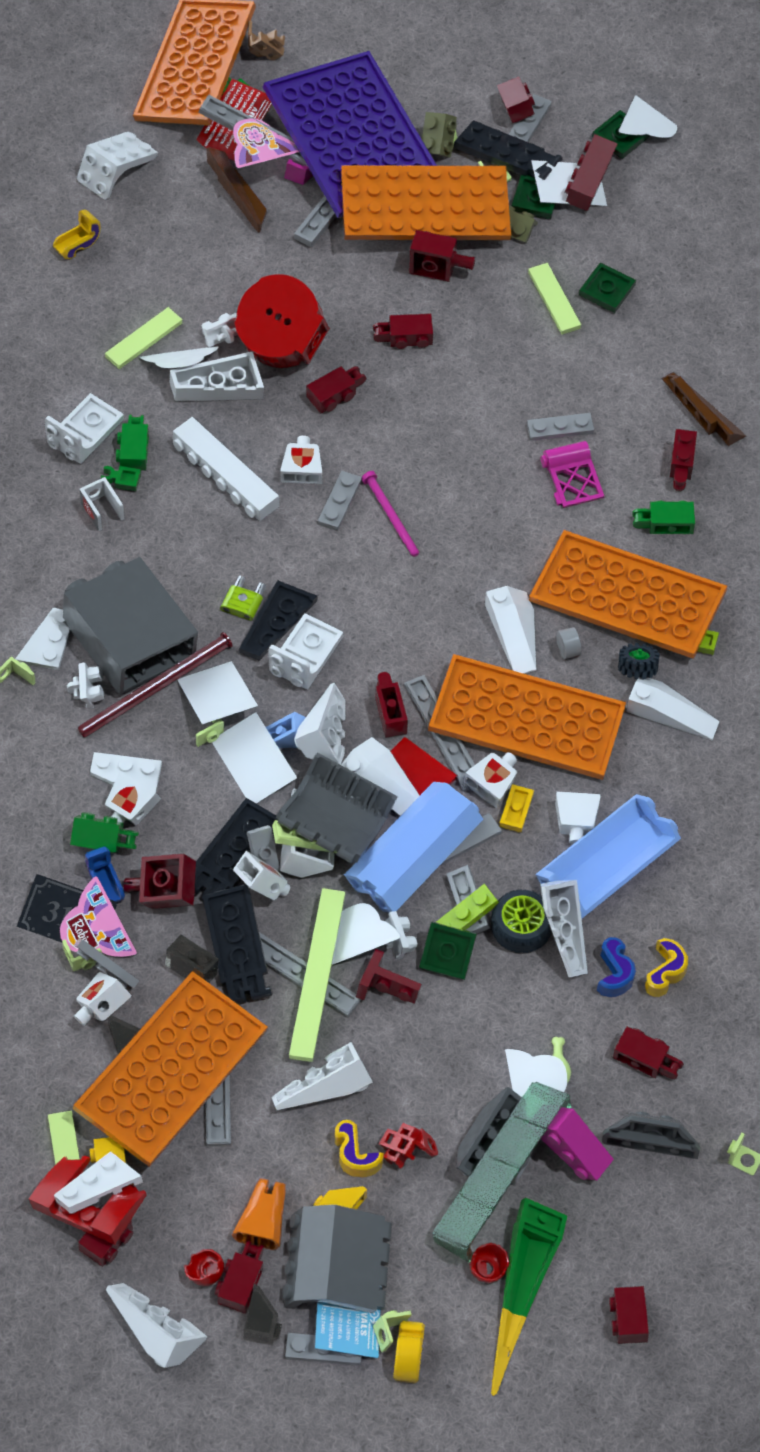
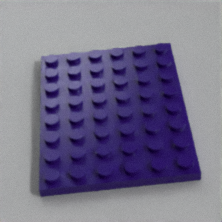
M370 51L273 79L263 84L265 93L337 218L343 216L341 165L437 166Z

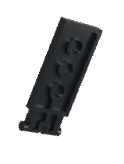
M474 120L454 141L455 149L497 166H506L507 170L525 177L527 175L535 177L531 160L547 161L535 170L540 174L538 177L543 180L552 171L550 167L546 166L547 163L555 167L558 162L563 160L559 154L554 156L545 152V149Z
M246 798L196 861L194 893L198 895L204 890L202 895L236 887L242 879L233 869L246 851L251 853L247 832L268 825L273 833L272 825L275 820L278 821L276 819L277 815Z
M244 884L202 895L220 981L223 986L226 985L229 998L235 1003L241 1004L247 1002L246 994L248 993L251 994L252 1000L272 996L271 986L266 987L264 975L268 974L249 886Z

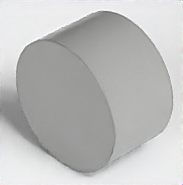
M574 627L556 632L557 645L563 659L581 655V643Z

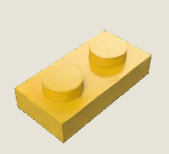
M512 784L499 827L522 833L534 790Z

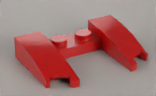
M82 1156L81 1159L68 1160L67 1157H63L47 1173L29 1197L32 1208L115 1245L147 1196L144 1190L138 1191L134 1183L123 1187L122 1192L113 1194L102 1209L90 1205L71 1214L56 1202L54 1194L83 1173L90 1162V1157Z

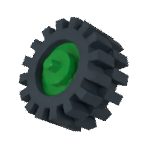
M630 643L628 647L624 645L619 652V672L623 675L627 674L628 678L632 676L635 677L634 679L641 677L642 680L646 679V676L652 678L658 672L660 657L658 650L653 649L652 646L646 647L647 644L641 646L639 643H635L633 646Z

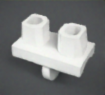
M225 313L220 316L219 321L214 323L208 321L202 324V331L208 347L226 341L228 344L234 342V336L238 335L235 327L237 313L232 315Z
M85 662L80 663L79 677H73V682L67 684V692L70 694L74 693V699H81V701L86 702V708H94V702L104 699V691L101 685L93 686V682L103 680L101 668L99 666L88 667Z
M396 911L389 912V918L385 922L397 930L400 938L385 945L387 948H391L394 958L397 960L403 958L405 953L414 951L418 943L414 936L406 937L404 932H408L410 929L408 917H398Z

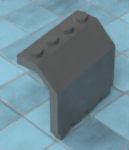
M317 753L298 789L279 810L276 819H278L277 823L290 830L295 828L297 830L296 833L310 841L316 840V844L332 853L334 851L338 852L337 856L350 863L352 861L357 863L374 842L398 796Z
M339 1205L303 1206L295 1212L290 1219L292 1233L287 1245V1250L290 1253L289 1260L285 1266L287 1282L282 1293L283 1299H285L284 1308L295 1309L302 1303L325 1302L369 1313L384 1310L386 1291L380 1289L387 1287L388 1268L381 1265L389 1264L390 1244L384 1242L391 1241L392 1223L386 1222L385 1216Z

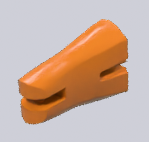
M260 1178L232 1233V1237L237 1242L246 1244L249 1240L252 1242V1245L255 1244L256 1237H258V1247L263 1245L265 1249L274 1251L280 1247L286 1184L275 1182L272 1193L267 1194L269 1180Z

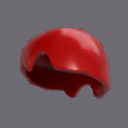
M494 1243L479 1246L470 1259L471 1273L480 1282L490 1284L499 1281L509 1266L507 1252L500 1245ZM486 1263L492 1266V1273L487 1274Z
M203 1249L196 1254H192L190 1263L184 1265L186 1277L199 1286L215 1284L220 1279L224 1270L222 1256L213 1249Z

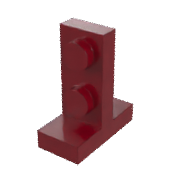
M375 949L359 983L356 998L365 1000L370 987H373L380 992L398 997L402 1001L415 1004L422 984L381 968L384 952Z

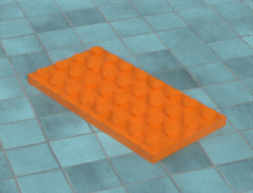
M179 0L134 111V120L210 125L212 120L198 113L208 94L220 100L248 29L249 20H251L255 11L254 1Z
M341 165L345 240H413L416 230L457 238V240L511 239L506 166Z
M563 530L529 596V601L694 659L727 592V585Z
M453 654L428 726V731L505 753L509 752L519 757L603 780L626 702Z
M192 971L73 1105V1110L150 1167L264 1035L268 1026Z

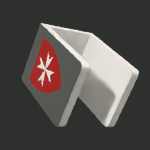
M105 477L79 489L81 504L98 531L102 530L101 516L92 501L100 497L106 496L120 520H124L123 504ZM94 489H99L94 495H89Z

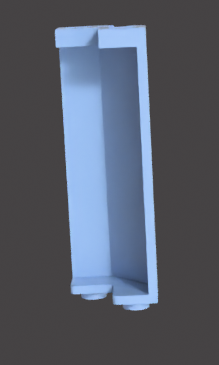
M433 782L344 876L354 890L369 894L383 912L397 911L480 824L483 818L479 813V808L449 784Z
M636 794L535 875L540 884L553 881L577 880L582 919L681 839L677 831L678 826L673 820L658 816L655 810V803L651 798Z

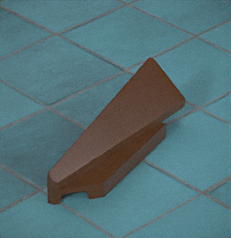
M208 147L207 163L218 176V181L258 233L261 232L262 224L267 214L266 207L236 168H233L225 151Z
M672 372L661 378L708 435L717 432L728 446L746 437L739 428L688 385L681 376Z

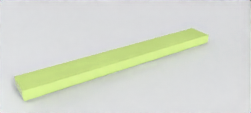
M322 888L289 1059L313 1062L345 900V891Z

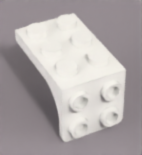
M130 132L89 144L86 147L77 180L106 200L110 198L113 186L123 172L129 168L154 160L158 152Z
M90 393L61 423L50 416L45 418L47 443L51 448L63 452L68 459L75 460L81 464L124 420V414Z
M304 613L281 649L274 645L269 647V671L277 677H283L291 681L297 687H303L308 690L343 638V632Z

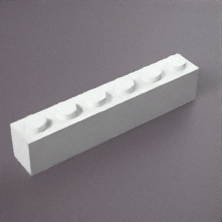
M193 417L173 430L174 447L180 452L183 450L192 464H198L206 477H212L220 490H226L234 503H240L245 507L246 513L251 518L255 517L261 521L279 507V495Z

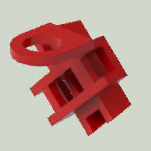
M402 1123L398 1132L387 1129L379 1142V1145L387 1150L384 1154V1159L389 1164L395 1163L400 1169H402L407 1158L414 1161L415 1157L412 1153L415 1147L424 1150L432 1157L438 1155L436 1143L426 1131ZM390 1136L393 1137L391 1143L388 1144L387 1141Z

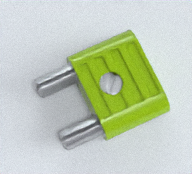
M238 576L235 584L230 586L220 609L223 612L253 621L263 600L262 594L266 585L259 583L255 592L242 588L245 578Z

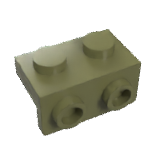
M426 112L422 141L431 155L451 157L457 117L445 113Z
M509 206L511 238L527 243L533 227L538 222L533 219L534 215L525 211L522 214L514 212L515 208Z

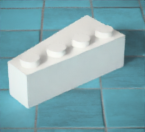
M253 352L170 370V385L175 401L264 398V386Z

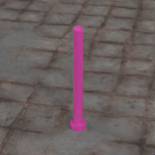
M375 471L366 472L361 478L363 483L370 486L411 556H418L419 550L377 483Z

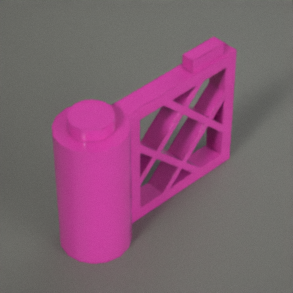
M586 441L543 451V455L540 457L541 464L551 474L557 491L554 493L557 506L562 505L563 508L605 497ZM588 467L590 475L588 478L577 474V471L580 468ZM564 472L571 477L566 484L558 480L557 474ZM573 478L584 482L581 490L570 486ZM588 484L596 488L598 494L590 496L583 491ZM566 490L578 494L576 499L566 502L564 497Z

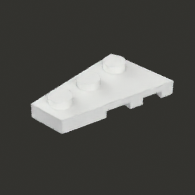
M52 608L16 657L18 662L59 670L70 633V628L63 619V609Z
M94 752L90 775L114 785L119 772L122 771L152 791L157 792L162 761Z
M109 1152L54 1194V1197L58 1204L72 1214L99 1202L100 1197L111 1192L115 1195L122 1192L123 1187L132 1183L136 1186L142 1183L143 1180L140 1174L112 1152Z

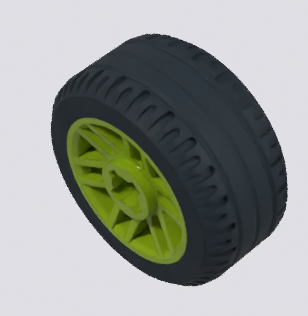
M526 889L513 890L503 895L498 900L499 903L493 908L491 920L492 933L498 943L505 949L507 948V950L514 951L515 953H531L544 946L549 940L552 930L543 908L542 896L537 894V892Z

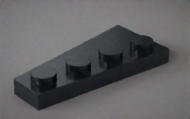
M277 580L242 642L239 653L260 661L268 653L269 647L275 645L304 613L318 601V596Z

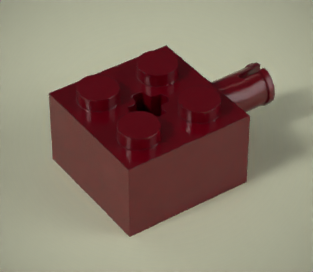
M416 230L410 247L409 274L450 282L455 266L473 271L475 257L460 255L456 252L457 238Z
M186 854L142 857L141 877L125 878L124 883L129 884H123L126 893L140 891L139 902L153 909L194 906L196 860Z

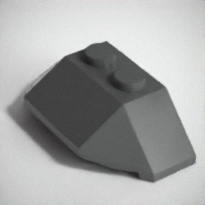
M506 1087L485 1105L458 1147L456 1168L474 1182L504 1175L509 1161L515 1157L521 1142L528 1136L527 1101L511 1088Z
M646 1112L629 1113L605 1129L602 1137V1144L698 1159L700 1145L679 1120H675L670 1116H650Z

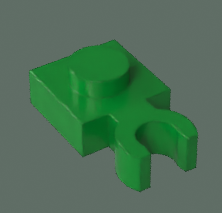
M104 466V473L110 475H101V479L105 477L109 484L114 482L117 489L137 491L141 469L119 466L117 471L111 466Z

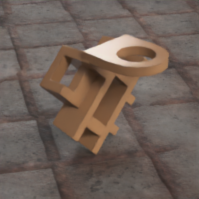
M249 20V51L257 57L265 56L269 60H276L282 57L284 54V47L282 46H284L285 36L278 37L277 30H273L266 35L260 31L258 32L259 37L252 33V21Z

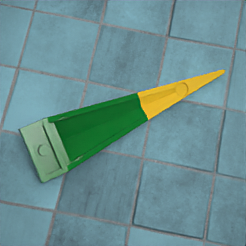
M528 1198L521 1200L517 1220L513 1224L509 1266L507 1268L491 1388L492 1396L498 1392L526 1317L562 1241L567 1221V1215Z

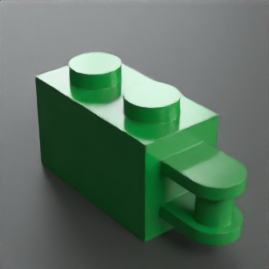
M129 415L128 423H122V432L117 434V445H120V450H116V463H120V466L146 471L149 429L148 424H144V415L140 417Z
M659 500L650 502L649 509H635L632 511V516L635 518L633 527L650 529V534H694V502L683 500L665 502Z
M81 812V815L74 817L70 845L91 849L105 846L110 852H117L120 847L137 849L135 840L139 832L123 829L124 823L117 822L118 818L104 816V819L95 818L93 813ZM122 834L127 835L126 842H121Z

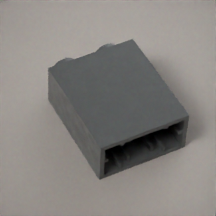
M141 557L127 563L116 561L110 564L102 575L90 581L78 579L71 583L64 592L63 619L97 666L101 668L103 674L119 695L157 677L196 652L198 631Z

